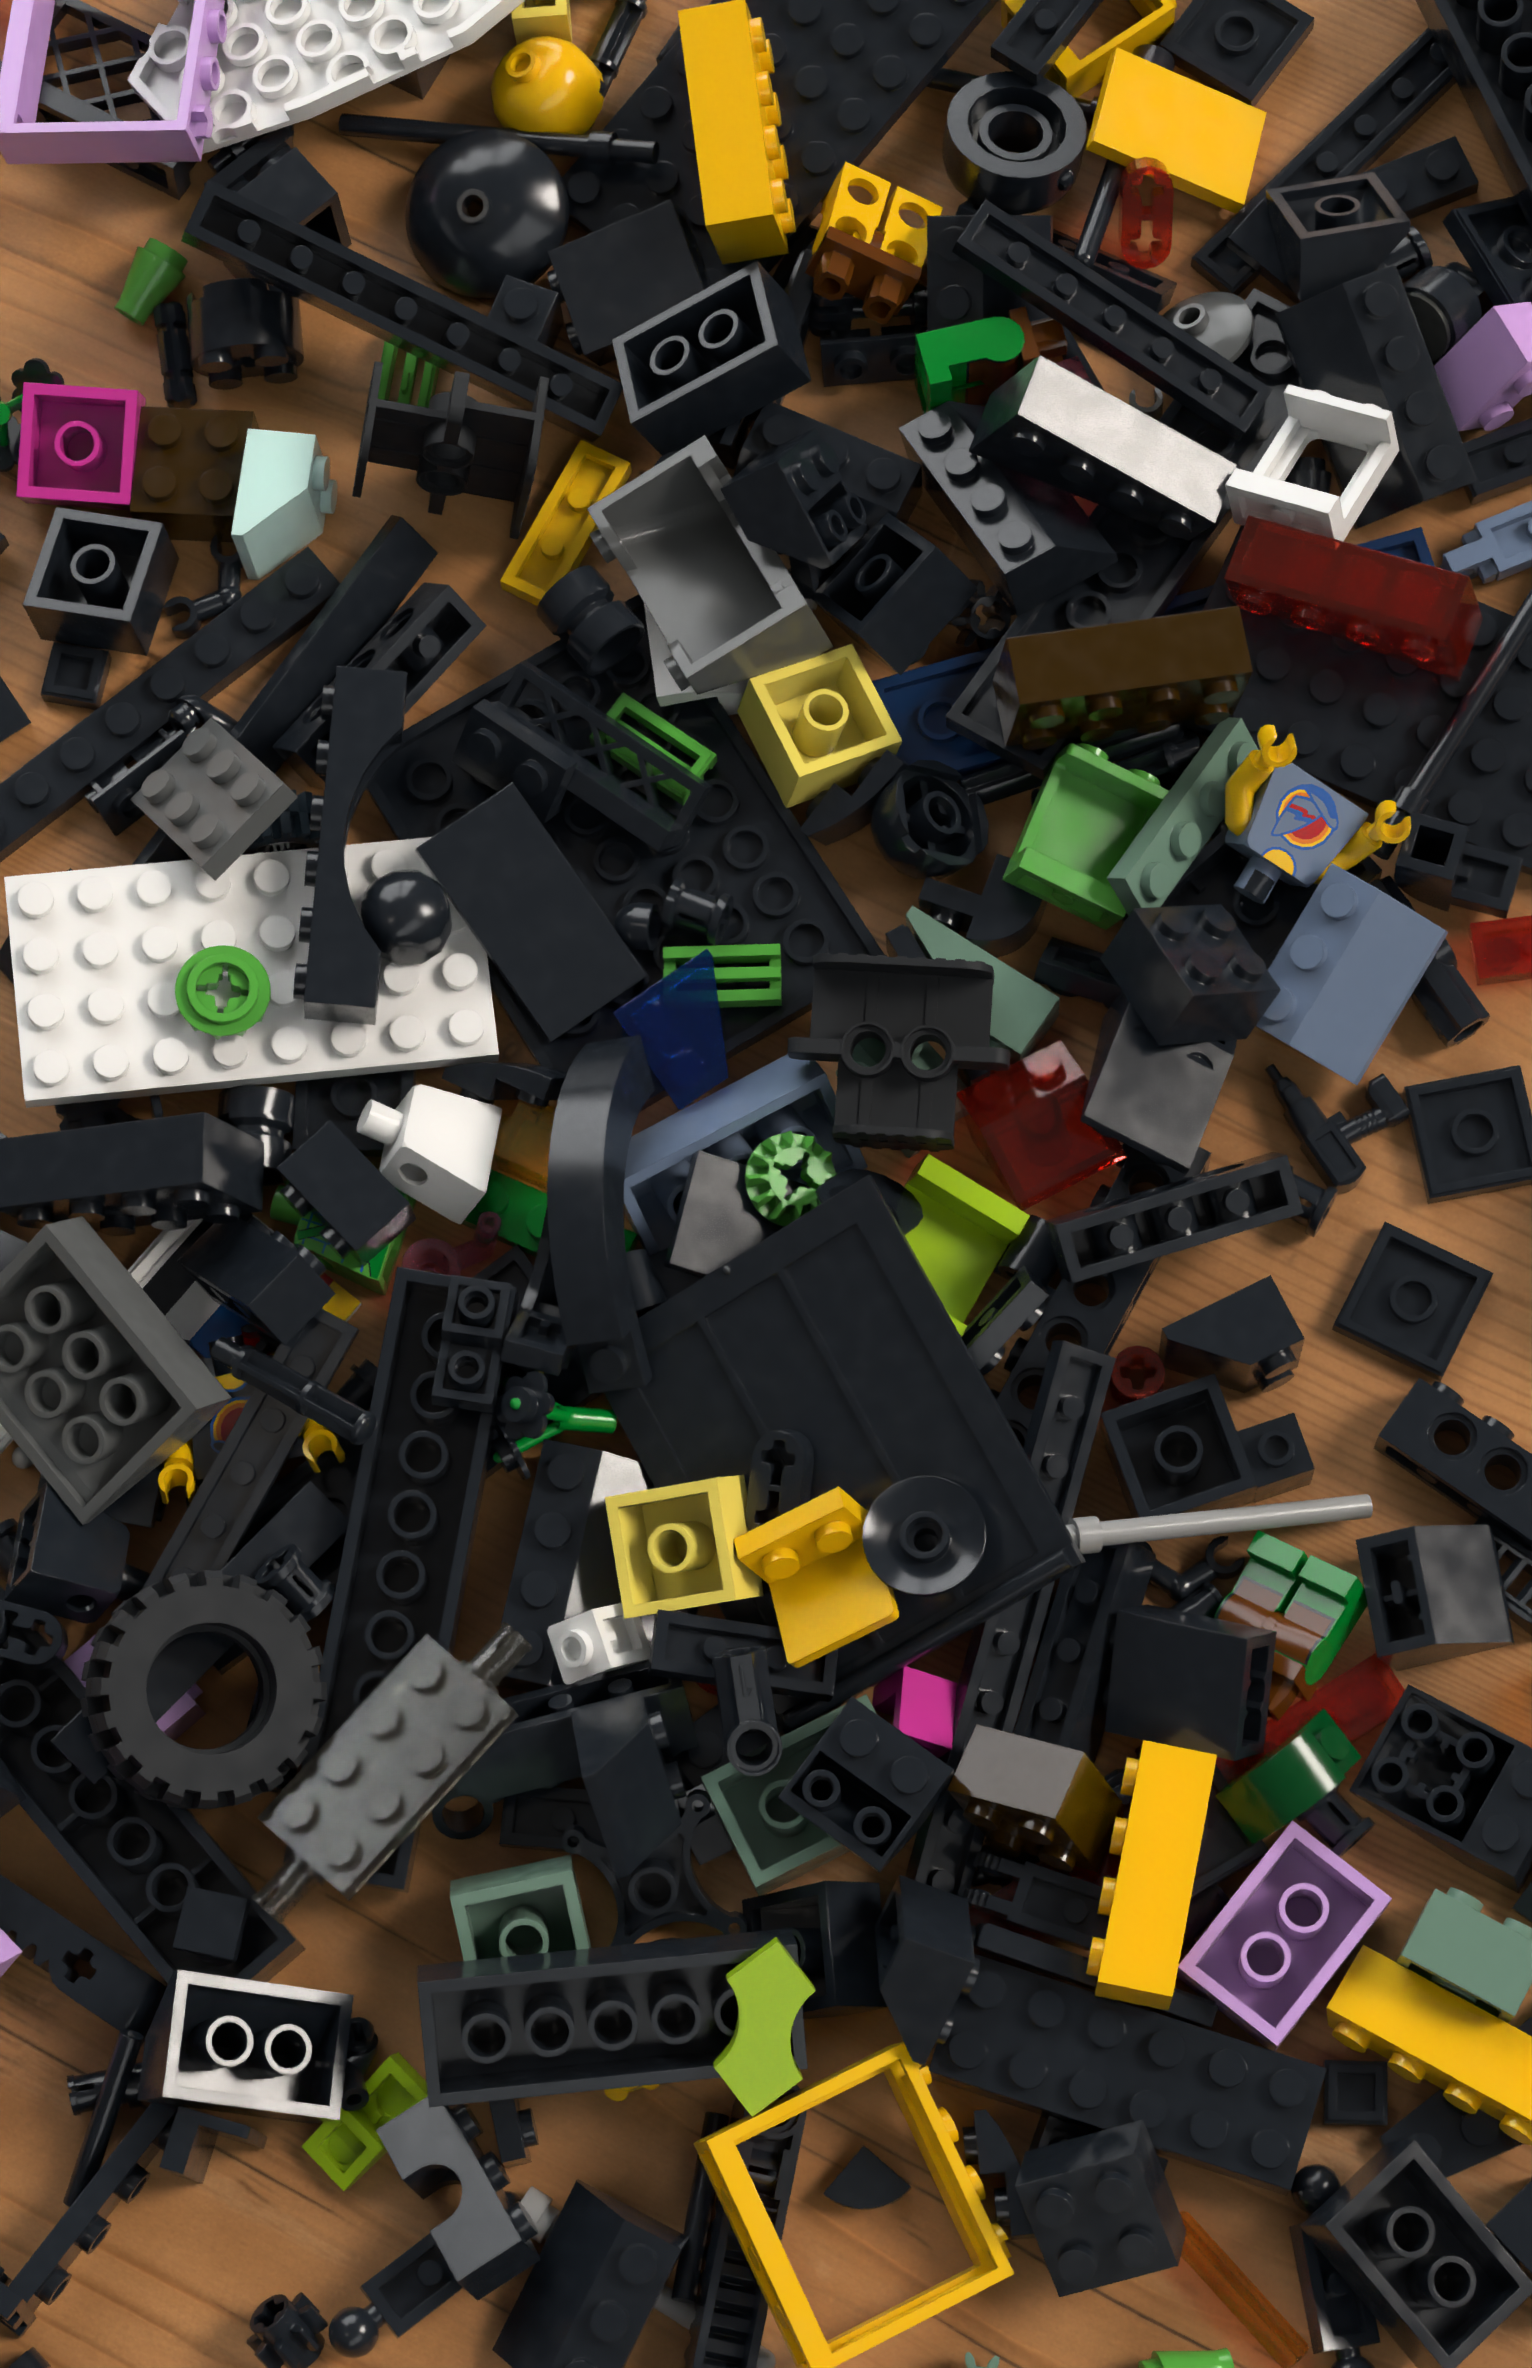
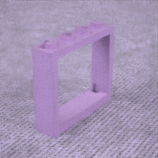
M13 0L0 73V152L6 163L201 162L204 139L210 138L213 130V117L209 106L211 91H217L220 83V68L216 58L218 43H224L227 36V21L223 10L225 0L194 1L177 120L49 123L35 122L55 0Z

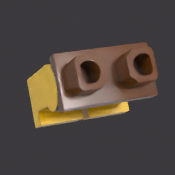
M845 161L823 201L820 212L823 214L805 273L814 277V293L831 301L841 300L845 292L864 300L862 310L865 313V317L884 325L889 322L893 314L898 315L919 281L922 266L927 256V216H940L943 207L897 186L884 208L891 183ZM856 185L866 189L873 197L871 203L865 205L853 199L848 191V187ZM908 209L917 213L924 221L920 229L907 225L901 219L899 210Z

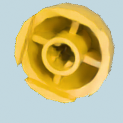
M552 36L531 37L515 45L504 55L493 73L491 100L494 113L503 128L528 132H557L583 135L592 127L602 110L604 97L599 92L600 81L604 82L602 73L585 53L572 42Z

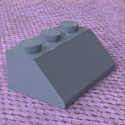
M1331 863L1268 969V972L1281 991L1259 1020L1256 1027L1353 1084L1358 1085L1449 932L1376 887Z

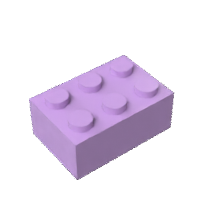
M1292 1820L1178 1966L1177 1977L1201 1997L1216 2002L1215 2005L1218 2006L1220 2012L1264 2047L1276 2051L1382 1915L1392 1898Z

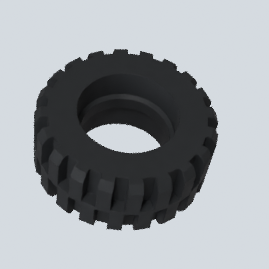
M203 1570L198 1573L179 1574L156 1582L121 1603L111 1613V1619L105 1627L99 1628L91 1643L94 1649L90 1660L84 1662L81 1681H86L85 1698L81 1699L83 1717L88 1716L93 1733L88 1736L95 1751H101L110 1763L107 1768L118 1780L127 1781L135 1787V1793L148 1800H158L167 1803L169 1807L204 1810L235 1806L251 1801L253 1797L263 1792H269L284 1781L283 1776L290 1769L299 1767L308 1754L305 1750L306 1745L311 1737L318 1736L323 1721L317 1715L320 1702L327 1701V1682H320L318 1665L324 1664L320 1647H312L306 1635L311 1628L301 1614L294 1616L285 1606L288 1602L286 1598L274 1589L266 1591L257 1586V1580L241 1574L229 1576L224 1575L222 1571ZM210 1632L231 1639L248 1655L258 1678L259 1701L252 1722L235 1740L215 1749H194L181 1745L169 1738L154 1721L147 1701V1678L155 1658L170 1642L189 1633Z

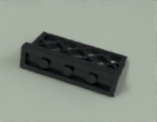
M55 0L50 30L51 41L48 42L46 57L55 56L58 72L43 75L35 123L123 121L117 118L115 108L144 101L133 89L111 94L107 76L132 71L138 59L146 54L141 53L140 50L148 51L151 35L80 0ZM66 14L85 22L88 28L87 33L56 39L54 30ZM121 40L133 47L134 55L103 62L98 45ZM88 47L93 48L97 64L64 70L61 53ZM0 61V73H1L2 61ZM100 78L105 95L81 100L70 94L68 85ZM149 108V112H150L151 118H150V119H146V120H141V121H161V119H160L159 117H157V115H156L150 108ZM197 162L106 164L180 200L191 185L189 172Z

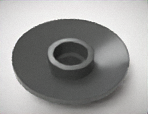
M1215 291L1192 296L1176 304L1163 315L1164 318L1232 363L1247 348L1255 327L1254 316L1248 304L1241 297L1228 292Z

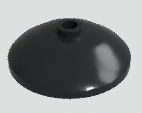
M480 129L465 132L449 139L436 148L415 174L408 192L405 208L407 237L415 258L421 267L443 287L457 294L476 299H496L506 275L532 284L536 282L552 265L548 251L563 245L569 223L567 191L564 181L553 161L545 152L529 140L517 134L498 129ZM481 198L483 201L482 212L476 217H470L468 213L470 203L475 199Z

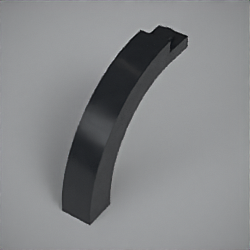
M641 1035L586 1043L572 1062L561 1087L550 1139L547 1206L554 1286L567 1346L577 1345L590 1394L645 1387L653 1378L632 1296L626 1257L623 1208L625 1168L633 1127L644 1103L655 1091Z

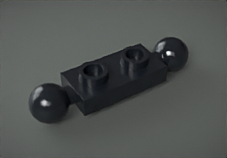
M1310 2164L1304 2166L1295 2174L1291 2188L1292 2198L1295 2204L1302 2211L1308 2213L1310 2217L1341 2187V2183L1336 2173L1329 2167L1321 2164ZM1302 2223L1290 2226L1289 2230L1313 2354L1335 2351L1336 2361L1331 2368H1375L1368 2359L1361 2356L1360 2347L1381 2343L1376 2317L1300 2227Z
M504 2191L511 2205L517 2201L521 2202L523 2199L514 2192ZM431 2233L360 2287L370 2304L365 2308L347 2307L339 2311L329 2325L328 2336L330 2343L335 2351L344 2357H362L368 2354L376 2345L379 2328L386 2324L398 2339L463 2289L456 2281Z

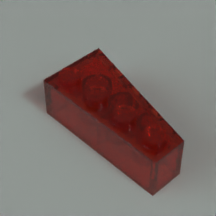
M1250 515L1247 517L1224 577L1233 600H1236L1235 603L1248 612L1258 615L1271 613L1291 620L1304 628L1321 631L1458 682L1461 679L1483 620L1470 577L1467 575Z

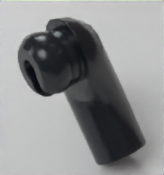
M193 694L178 698L176 706L168 713L170 725L177 732L182 729L186 735L193 732L196 728H201L211 717L228 733L237 724V721L227 713Z
M361 2017L351 2018L341 2104V2108L345 2111L360 2110L368 2103L369 2093L364 2076L378 2051V2036L374 2032V2026L369 2020Z

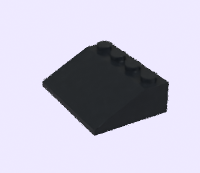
M544 1439L490 1668V1675L497 1686L530 1692L564 1683L547 1633L548 1627L591 1609L622 1603L605 1497L654 1489L655 1487L641 1462L602 1450ZM699 1607L675 1610L673 1612L697 1615ZM656 1614L640 1616L650 1649Z

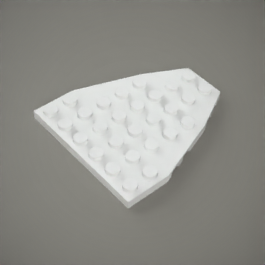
M178 0L179 5L168 25L158 23L149 39L150 46L148 51L138 59L127 79L135 93L161 121L177 120L195 0ZM225 0L223 10L227 21V36L224 43H218L216 57L220 68V83L217 91H211L209 104L213 117V130L211 137L204 139L202 154L311 119L465 48L477 41L525 0Z

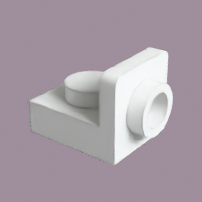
M622 1603L591 1609L551 1625L547 1629L562 1679L567 1685L580 1682L600 1673L617 1670L650 1659L651 1649L640 1616L624 1619Z

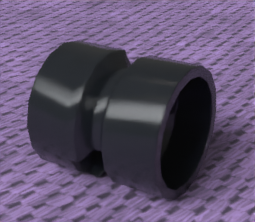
M586 565L569 572L558 580L540 600L536 612L537 616L553 635L559 636L562 641L569 639L566 645L568 653L586 674L594 676L611 669L622 661L642 639L645 629L644 624L625 602L620 600L613 601L615 594L595 567Z
M243 1085L223 1089L219 1093L217 1118L264 1142L263 1186L284 1183L277 1167L292 1154V1145L284 1139V1135L293 1131L294 1095L285 1090L266 1086Z

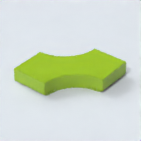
M777 1937L726 1974V1979L737 1999L738 2020L730 2043L713 2062L714 2069L751 2117H754L803 2080L800 2069L791 2053V2030L799 2009L816 1991L814 1985Z

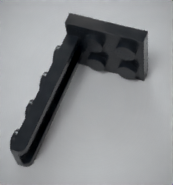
M151 2103L13 2281L4 2273L5 2270L0 2266V2322L20 2338H22L37 2318L34 2312L42 2301L49 2306L64 2291L72 2277L66 2270L83 2250L89 2255L105 2238L111 2227V2223L106 2219L118 2203L123 2200L129 2204L143 2189L150 2177V2172L146 2170V2167L160 2149L162 2151L165 2150L178 2106Z

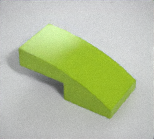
M399 2052L390 2055L365 2082L369 2093V2101L365 2107L357 2111H345L341 2108L339 2121L322 2123L301 2146L343 2191L348 2190L387 2153L376 2130L428 2096L427 2082Z

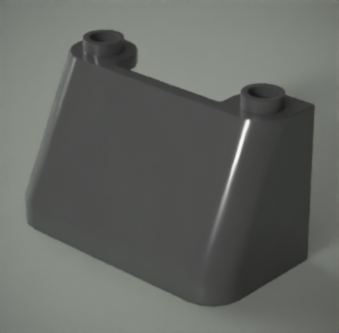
M705 435L587 508L598 527L597 530L589 534L607 564L616 558L618 559L668 643L667 646L672 656L663 661L681 691L692 686L697 695L815 658L834 647L778 553L747 540L721 491V488L732 478Z

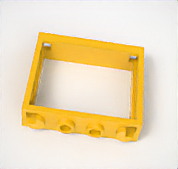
M904 2042L891 2044L768 2105L754 2117L748 2115L693 2143L797 2368H834L1014 2275V2271L1008 2261V2258L1012 2256L1004 2242L1008 2240V2237L998 2223L991 2224L981 2203L986 2198L982 2181L971 2165L964 2166L954 2145L955 2142L959 2141L954 2121L944 2107L937 2109L927 2085L932 2083L929 2068L912 2061ZM884 2072L973 2266L826 2341L736 2145Z

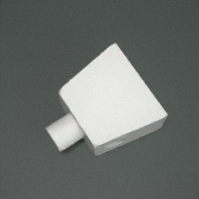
M420 1084L410 1089L396 1109L372 1099L369 1100L360 1115L356 1130L358 1133L384 1144L379 1171L395 1188L449 1220L461 1225L487 1191L502 1108Z

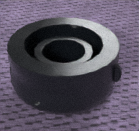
M1013 71L995 72L975 78L963 86L949 104L942 148L943 163L947 176L956 190L980 207L986 199L1009 215L1029 214L1049 208L1060 201L1076 181L1086 142L1087 123L1083 111L1074 97L1060 85L1044 77L1037 86Z

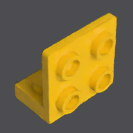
M839 1486L734 1539L738 1559L769 1584L787 1662L795 1668H800L897 1620L899 1617L893 1589L876 1576L864 1553L862 1533L868 1511Z

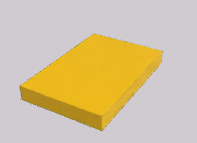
M1117 47L1108 59L1085 150L1236 214L1245 204L1267 112Z

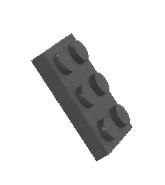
M211 717L201 728L194 730L187 736L182 747L160 769L154 771L145 779L141 789L130 800L216 881L298 796Z

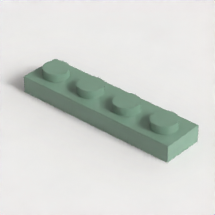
M1228 717L1226 720L1219 722L1107 876L1128 916L1134 908L1161 907L1224 819L1225 784L1252 750H1258L1242 718Z

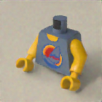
M1264 725L1259 729L1257 737L1260 750H1252L1225 784V824L1228 827L1225 843L1249 859L1233 887L1244 896L1260 904L1265 903L1278 879L1289 885L1302 887L1319 884L1331 863L1346 871L1382 846V841L1390 844L1400 843L1406 840L1411 831L1410 816L1405 817L1396 825H1389L1384 822L1396 812V802L1391 800H1385L1377 806L1375 822L1373 824L1365 822L1369 815L1367 812L1292 763L1297 755V746L1293 733L1287 735L1286 740L1282 744L1271 746L1277 738L1274 725Z

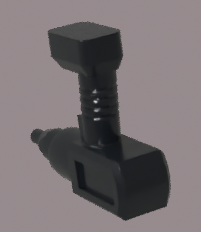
M1274 1064L1265 1069L1275 1083L1273 1089L1277 1099L1286 1110L1283 1114L1284 1118L1301 1142V1151L1327 1188L1332 1186L1338 1189V1194L1347 1193L1354 1189L1366 1170L1365 1164L1351 1144L1384 1128L1395 1127L1407 1120L1410 1115L1407 1105L1383 1073L1370 1080L1366 1087L1365 1098L1372 1109L1346 1120L1340 1111L1327 1119L1317 1103L1310 1096L1305 1098L1297 1085L1288 1077L1283 1078Z

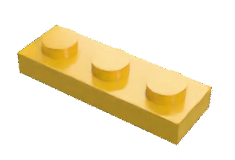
M580 440L500 580L502 590L538 606L545 593L558 580L577 569L593 542L589 534L598 529L587 508L626 484L632 473L631 462Z

